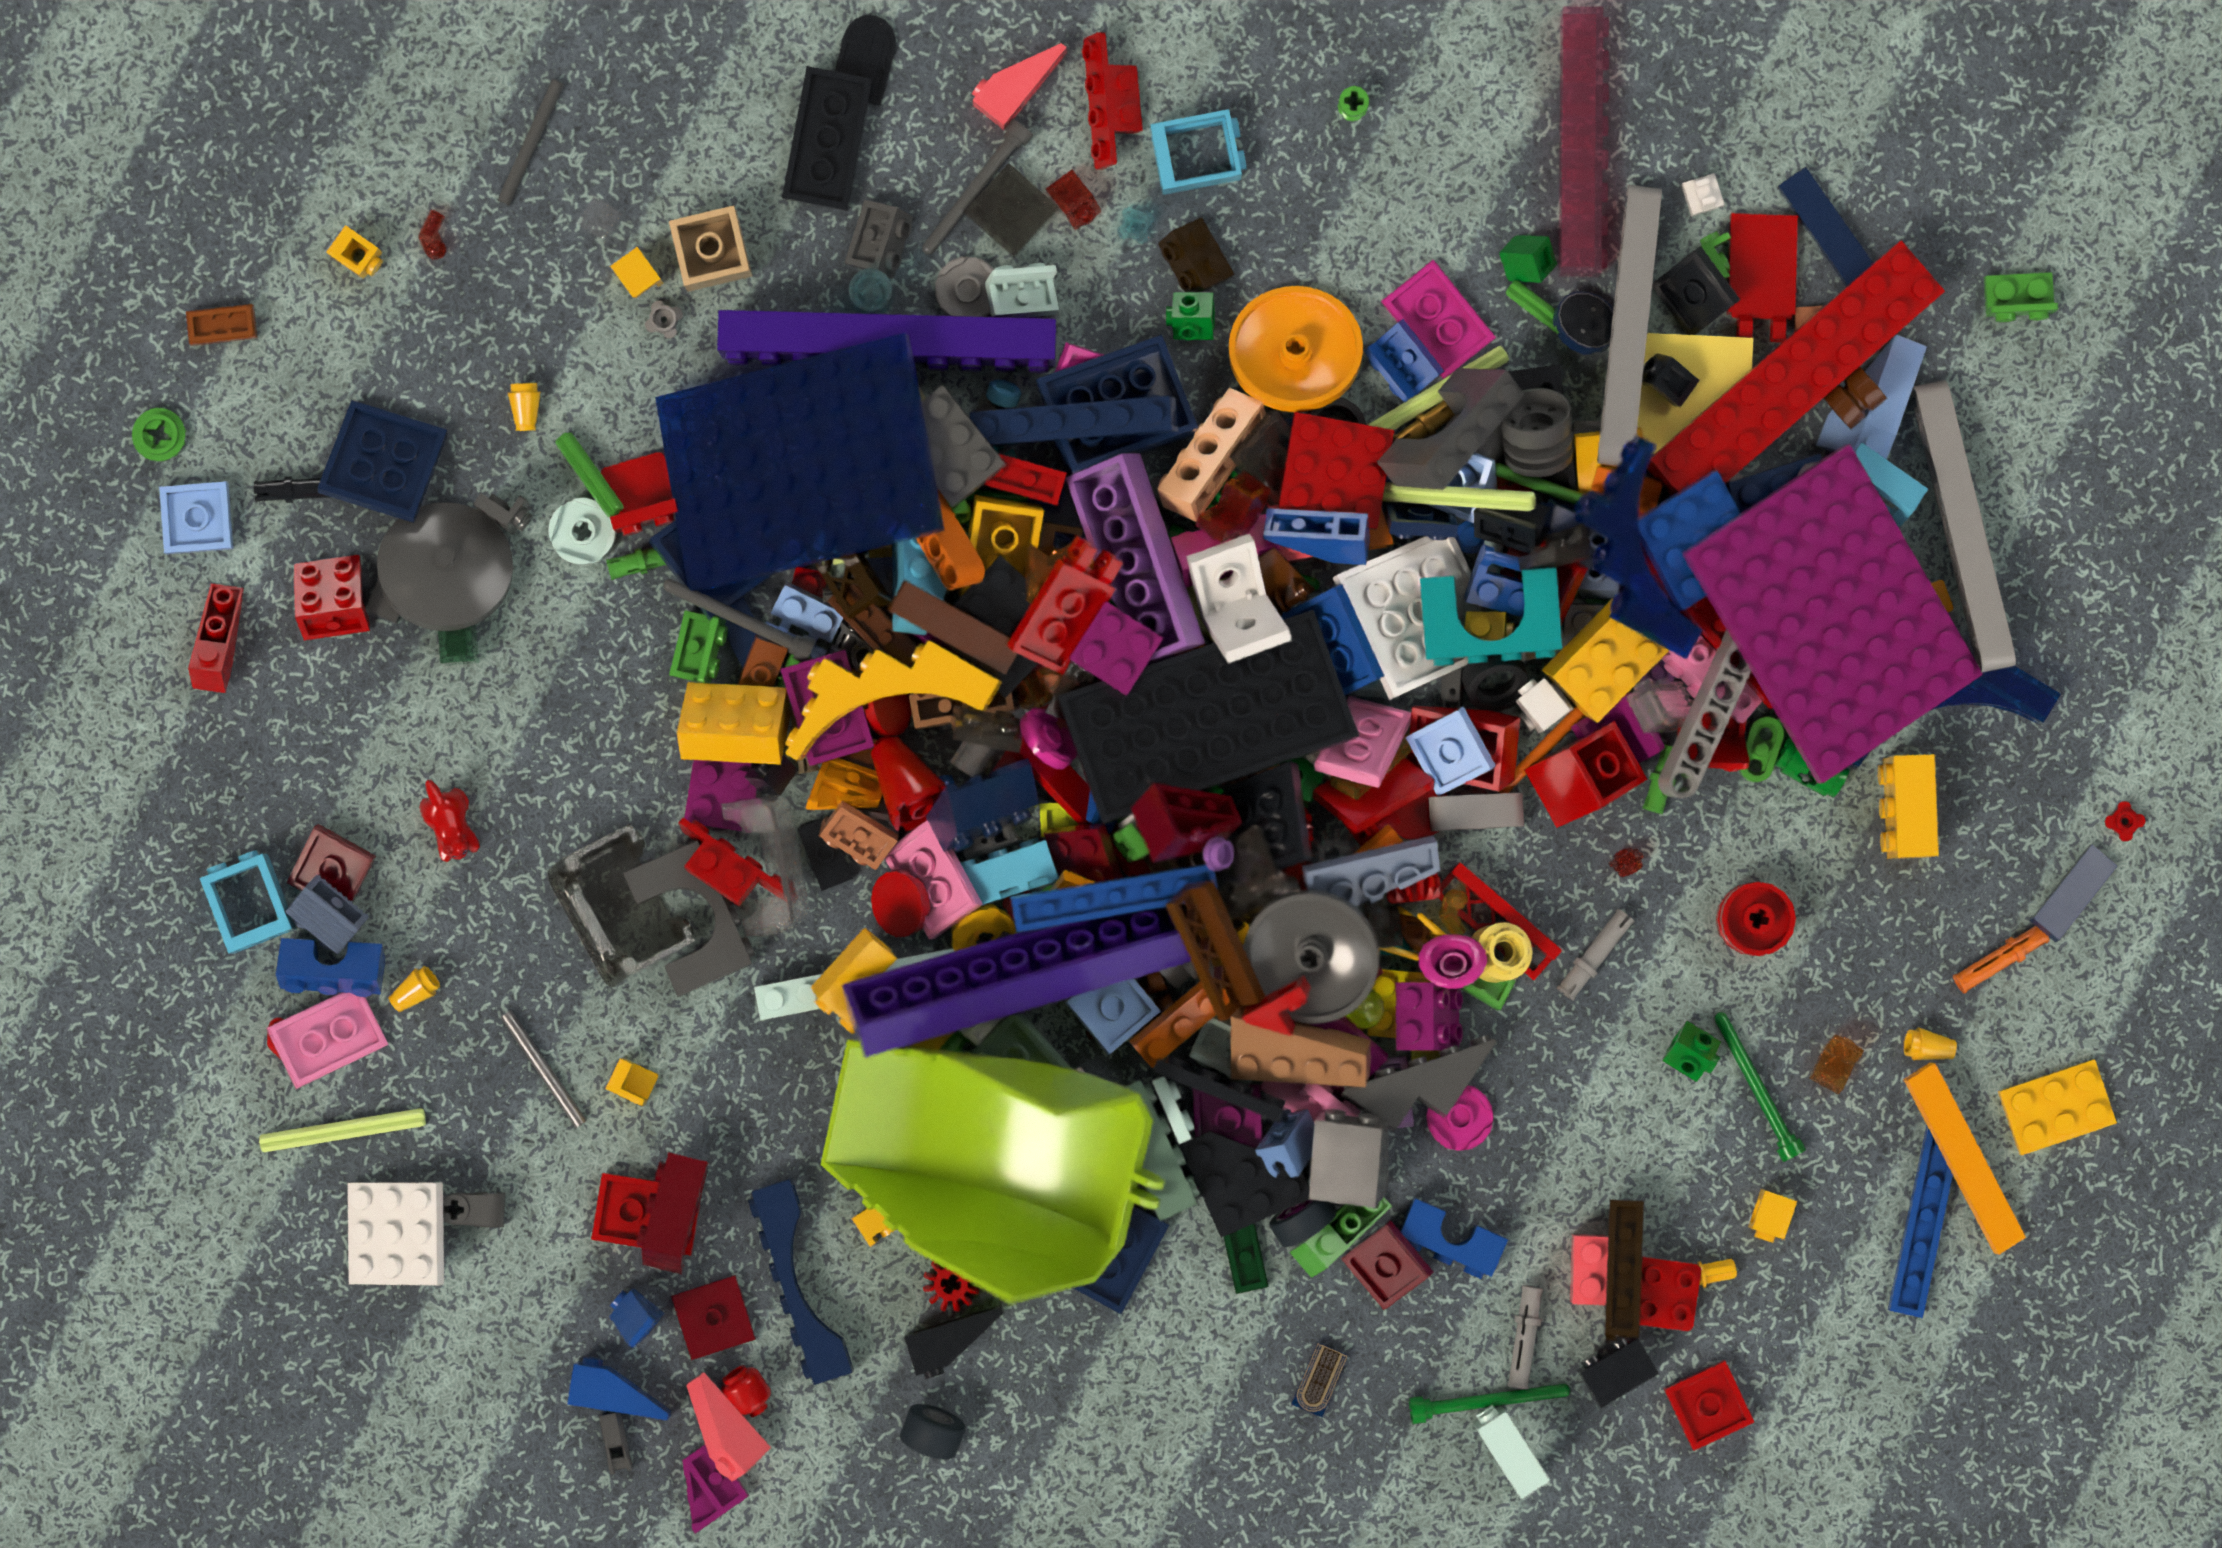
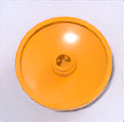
M1287 286L1259 295L1239 313L1230 332L1229 361L1237 382L1248 395L1262 401L1265 406L1280 411L1306 412L1331 404L1351 387L1362 363L1363 340L1360 327L1354 315L1334 296L1311 287Z

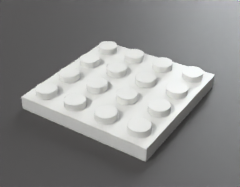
M1425 536L1368 561L1366 565H1358L1333 577L1336 586L1343 584L1385 676L1380 678L1389 700L1460 669L1468 663L1467 657L1454 658V665L1434 666L1433 660H1426L1420 578L1455 576L1457 611L1464 629L1466 611L1490 612L1486 607L1468 603L1463 599L1471 571L1454 537L1437 541Z

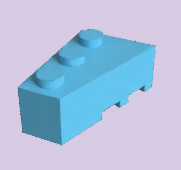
M903 523L892 542V600L904 579L943 600L947 588L940 581L909 526ZM893 614V631L926 635L927 632Z
M1038 838L1022 842L1019 844L1021 849L1010 853L1007 852L1006 848L987 854L989 860L976 864L975 859L961 863L983 903L981 906L1057 881L1059 877L1046 840L1039 842Z

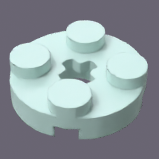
M577 498L561 505L552 515L548 529L552 546L559 556L569 563L581 566L600 562L611 552L617 537L610 517L606 516L596 500L589 498ZM583 522L588 523V529L592 531L590 537H585L583 541H579L578 534L574 533L575 526L581 527Z

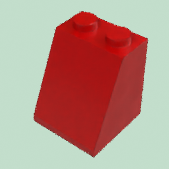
M1615 721L1562 747L1524 769L1556 828L1603 808L1648 780Z

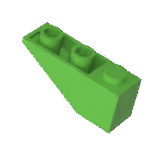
M1385 1197L1382 1198L1376 1208L1343 1204L1336 1210V1216L1331 1223L1314 1236L1299 1243L1289 1253L1312 1278L1327 1269L1392 1205Z

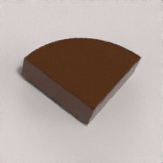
M1400 914V931L1404 941L1410 948L1420 953L1423 945L1430 941L1432 931L1417 917Z

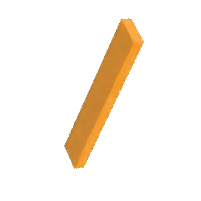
M1930 1062L1904 1078L1903 1080L1993 1253L1999 1255L2025 1239V1234L1936 1063Z

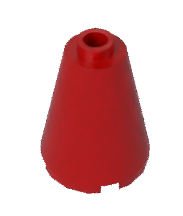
M884 736L875 742V747L871 751V757L892 825L898 831L899 826H903L906 831H911L927 820V814L947 785L899 737Z

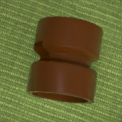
M1860 366L1845 379L1846 385L1844 387L1836 386L1823 398L1850 430L1865 418L1866 409L1873 411L1887 399L1880 388Z

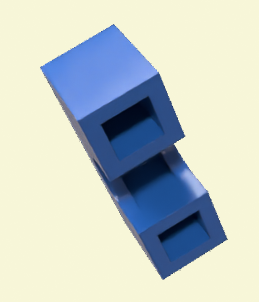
M281 938L275 974L280 989L291 993H301L304 990L318 991L325 995H335L337 992L352 993L359 997H368L371 994L381 995L386 958L382 944L348 942L347 953L342 961L335 965H323L318 962L319 952L315 940Z
M1413 1197L1399 1229L1413 1248L1419 1252L1422 1246L1434 1251L1432 1258L1450 1266L1453 1260L1466 1266L1463 1271L1479 1279H1482L1484 1274L1492 1277L1508 1239L1478 1225H1474L1470 1236L1464 1242L1450 1243L1443 1238L1441 1233V1224L1446 1212Z

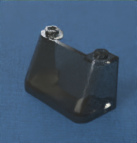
M631 823L563 857L547 872L549 883L600 976L610 987L619 985L695 942L690 922L678 915L671 917L660 896L638 906L636 905L623 873L642 865L639 858L643 855L645 842L641 834L633 829Z

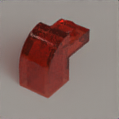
M1244 471L1225 483L1218 504L1199 514L1195 526L1206 532L1212 539L1218 540L1221 543L1230 538L1233 540L1244 536L1260 517L1271 488Z

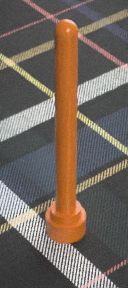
M1576 706L1516 766L1515 781L1500 790V794L1509 793L1527 775L1524 769L1544 758L1571 730V726L1585 716Z

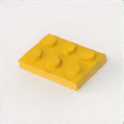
M2095 1059L1998 1091L2019 1155L2021 1156L2117 1124Z

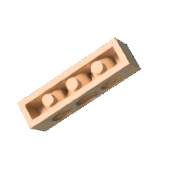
M1230 387L1223 397L1216 400L1209 417L1198 426L1192 441L1187 448H1183L1180 451L1169 473L1163 475L1159 482L1157 490L1164 508L1195 522L1199 520L1268 422L1262 401Z

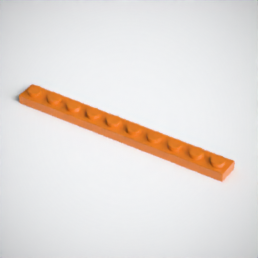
M1388 824L1353 854L1403 843V840ZM1201 981L1129 1040L1152 1068L1155 1066L1157 1059H1164L1216 1015ZM1223 989L1222 999L1226 1006L1229 1003V998Z

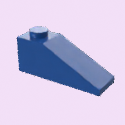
M1267 508L1263 539L1331 563L1366 565L1370 542L1368 514Z
M633 1288L628 1294L623 1290L610 1305L614 1311L609 1317L626 1342L634 1348L646 1338L665 1313Z
M583 1357V1362L577 1361L574 1363L568 1405L668 1420L671 1417V1410L612 1367L604 1366L603 1359Z

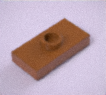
M253 304L186 311L189 345L191 346L258 339L255 307Z
M756 634L736 685L773 687L788 649Z

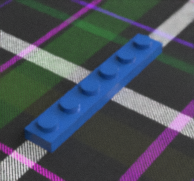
M1206 863L1013 896L1011 897L1016 931L1021 932L1165 907L1166 903L1187 883L1213 880L1217 888L1215 872L1210 870Z
M1927 1125L1888 1305L1889 1311L1923 1318L1953 1177Z

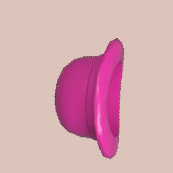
M1447 934L1432 938L1423 945L1419 953V967L1425 977L1435 985L1448 989L1462 988L1473 983L1482 975L1487 964L1486 951L1482 945L1471 937L1459 934Z

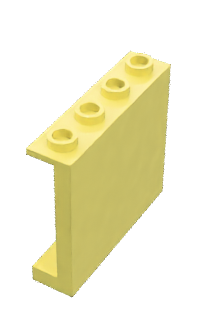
M1647 333L1644 364L1657 353L1671 356L1698 378L1699 382L1681 408L1672 405L1651 386L1642 384L1637 427L1642 429L1644 457H1651L1752 369L1753 338Z

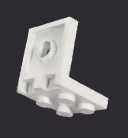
M1250 534L1186 556L1201 621L1228 663L1291 640L1288 627L1266 595L1255 542ZM1225 571H1234L1229 579L1219 580L1221 574Z

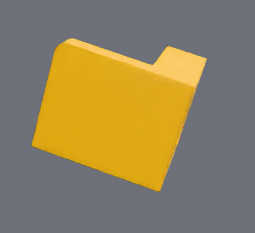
M638 247L610 266L633 298H637L655 284L658 287L664 284Z
M620 1058L606 1086V1090L640 1106H644L655 1086L658 1074L625 1058Z

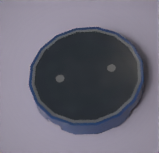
M1576 291L1566 295L1555 308L1553 315L1554 327L1556 326L1559 331L1558 337L1571 350L1584 355L1606 351L1610 345L1613 308L1603 298L1590 292Z

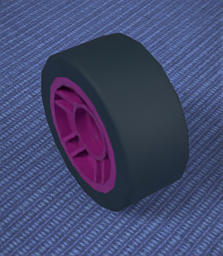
M1308 1199L1275 1214L1270 1220L1269 1226L1282 1247H1291L1309 1239L1324 1229L1335 1218L1336 1211L1330 1202Z

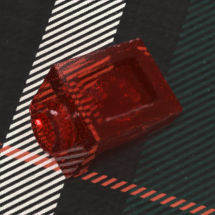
M1070 170L1046 188L1048 195L1066 216L1074 230L1089 224L1094 220L1095 216L1101 213V209L1094 196L1073 170Z

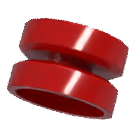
M1763 882L1742 884L1730 890L1718 905L1716 916L1719 935L1726 945L1739 954L1750 956L1772 954L1785 946L1794 933L1796 922L1793 903L1786 893L1773 884ZM1757 913L1760 921L1757 925L1753 926L1754 921L1749 920L1750 914Z

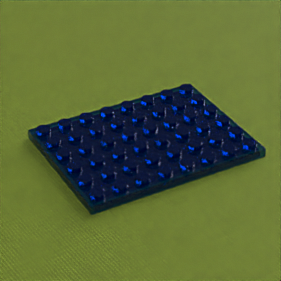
M905 332L655 397L672 498H675L678 512H675L687 585L691 591L701 592L945 531L910 337Z

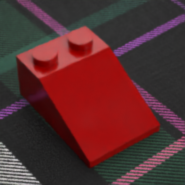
M1413 706L1410 734L1459 708ZM1465 709L1496 767L1463 784L1499 792L1515 781L1521 717L1489 710ZM1409 745L1407 759L1423 770Z

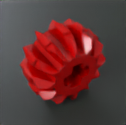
M1438 872L1401 890L1397 887L1387 892V901L1397 904L1436 899L1440 896L1441 887Z
M932 1261L931 1266L938 1274L936 1275L932 1272L924 1273V1278L934 1281L933 1284H927L923 1287L924 1292L936 1291L929 1299V1302L934 1304L939 1298L944 1299L940 1307L942 1311H946L949 1301H952L955 1312L960 1311L958 1300L960 1298L966 1305L970 1306L972 1300L966 1292L978 1294L979 1288L969 1285L971 1281L945 1267L942 1268L940 1264ZM951 1274L958 1276L956 1282L961 1281V1287H955L952 1292L945 1290L947 1284L943 1285L942 1279H948Z

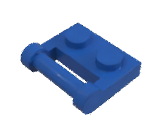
M1483 544L1478 553L1463 599L1468 603L1523 617L1525 609L1523 580L1487 571L1488 567L1491 564L1522 572V570L1548 568L1547 561L1523 559L1495 551L1494 547Z

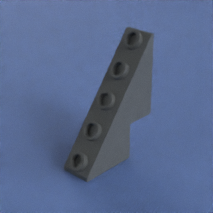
M1485 1035L1471 1040L1472 1047L1459 1051L1458 1045L1439 1051L1440 1058L1427 1061L1426 1056L1407 1062V1069L1395 1072L1394 1067L1375 1073V1080L1367 1082L1366 1087L1344 1086L1345 1090L1340 1096L1364 1113L1378 1115L1380 1120H1388V1129L1392 1132L1398 1128L1416 1100L1444 1118L1448 1115L1497 1041L1495 1039L1491 1040L1490 1035Z

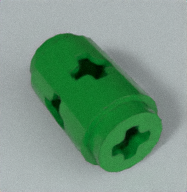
M1791 737L1781 747L1775 762V766L1780 768L1781 773L1823 797L1826 795L1832 798L1835 797L1844 785L1850 771L1849 768H1845L1823 784L1817 783L1815 778L1809 774L1808 777L1812 779V782H1804L1802 780L1803 777L1799 774L1806 775L1810 770Z

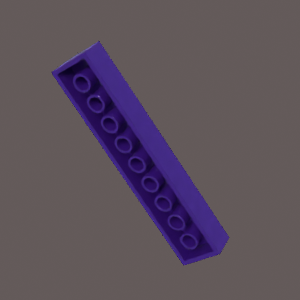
M718 310L717 351L723 359L728 360L730 365H748V360L762 361L761 365L781 366L782 360L795 362L797 367H815V361L827 362L828 367L839 368L844 364L848 366V362H859L862 364V368L881 369L882 363L895 364V369L900 370L906 367L909 370H914L915 364L929 365V370L934 371L949 370V365H961L963 371L969 372L982 371V366H994L996 372L1004 373L1015 372V367H1028L1030 373H1049V368H1056V319Z
M1165 906L1019 932L842 984L848 1016L866 1058L1191 962V959Z

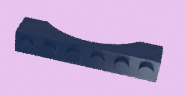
M1171 396L969 412L970 419L992 447L1076 438L1178 432L1176 398Z
M789 1178L753 1190L751 1192L753 1198L748 1199L750 1210L754 1219L760 1218L763 1230L759 1231L760 1241L764 1251L770 1249L774 1261L769 1263V1268L774 1282H780L784 1292L779 1298L784 1314H791L794 1327L790 1328V1333L795 1347L801 1346L805 1359L800 1360V1364L805 1378H811L813 1385L852 1373L854 1368L844 1338L831 1330L815 1315L806 1302L797 1282L793 1264V1242L802 1207L793 1179Z

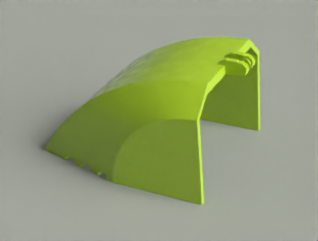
M856 1039L847 1040L820 1165L847 1190L854 1189L863 1197L862 1204L869 1210L876 1209L885 1218L883 1223L891 1231H900L905 1236L903 1242L912 1250L1011 1304L1096 1282L1125 1244L1134 1203L1149 1209L1159 1208L1160 1199L1138 1188V1184L1140 1183L1151 1189L1158 1190L1163 1189L1165 1183L1164 1178L1142 1168L1153 1119L1140 1094L1097 1076L1069 1068L1012 1058L913 1046H903L865 1058L859 1041Z

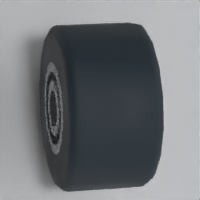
M915 1404L908 1411L899 1437L906 1446L920 1454L931 1458L949 1460L956 1456L966 1426L956 1415L944 1409L927 1404Z

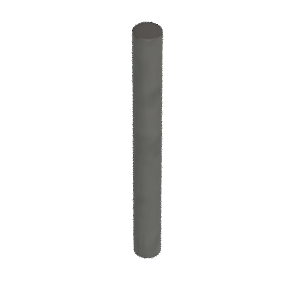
M510 1010L500 1018L574 1127L577 1128L585 1123L587 1120L513 1011Z

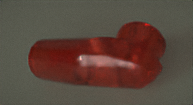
M430 209L418 234V239L424 253L430 259L437 260L444 257L447 252V247L439 234V229L445 216Z

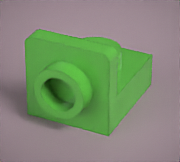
M1716 231L1702 238L1700 243L1703 250L1727 280L1730 277L1728 273L1730 270L1729 262L1722 252L1717 253L1716 248L1727 243L1731 236L1729 232L1720 236Z

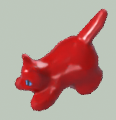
M427 780L425 787L429 798H424L420 802L419 809L423 821L434 830L441 860L445 862L450 861L451 858L461 860L466 856L468 850L473 853L477 852L480 848L479 841L465 819L466 810L469 807L467 795L458 788L441 793L439 787L432 780Z

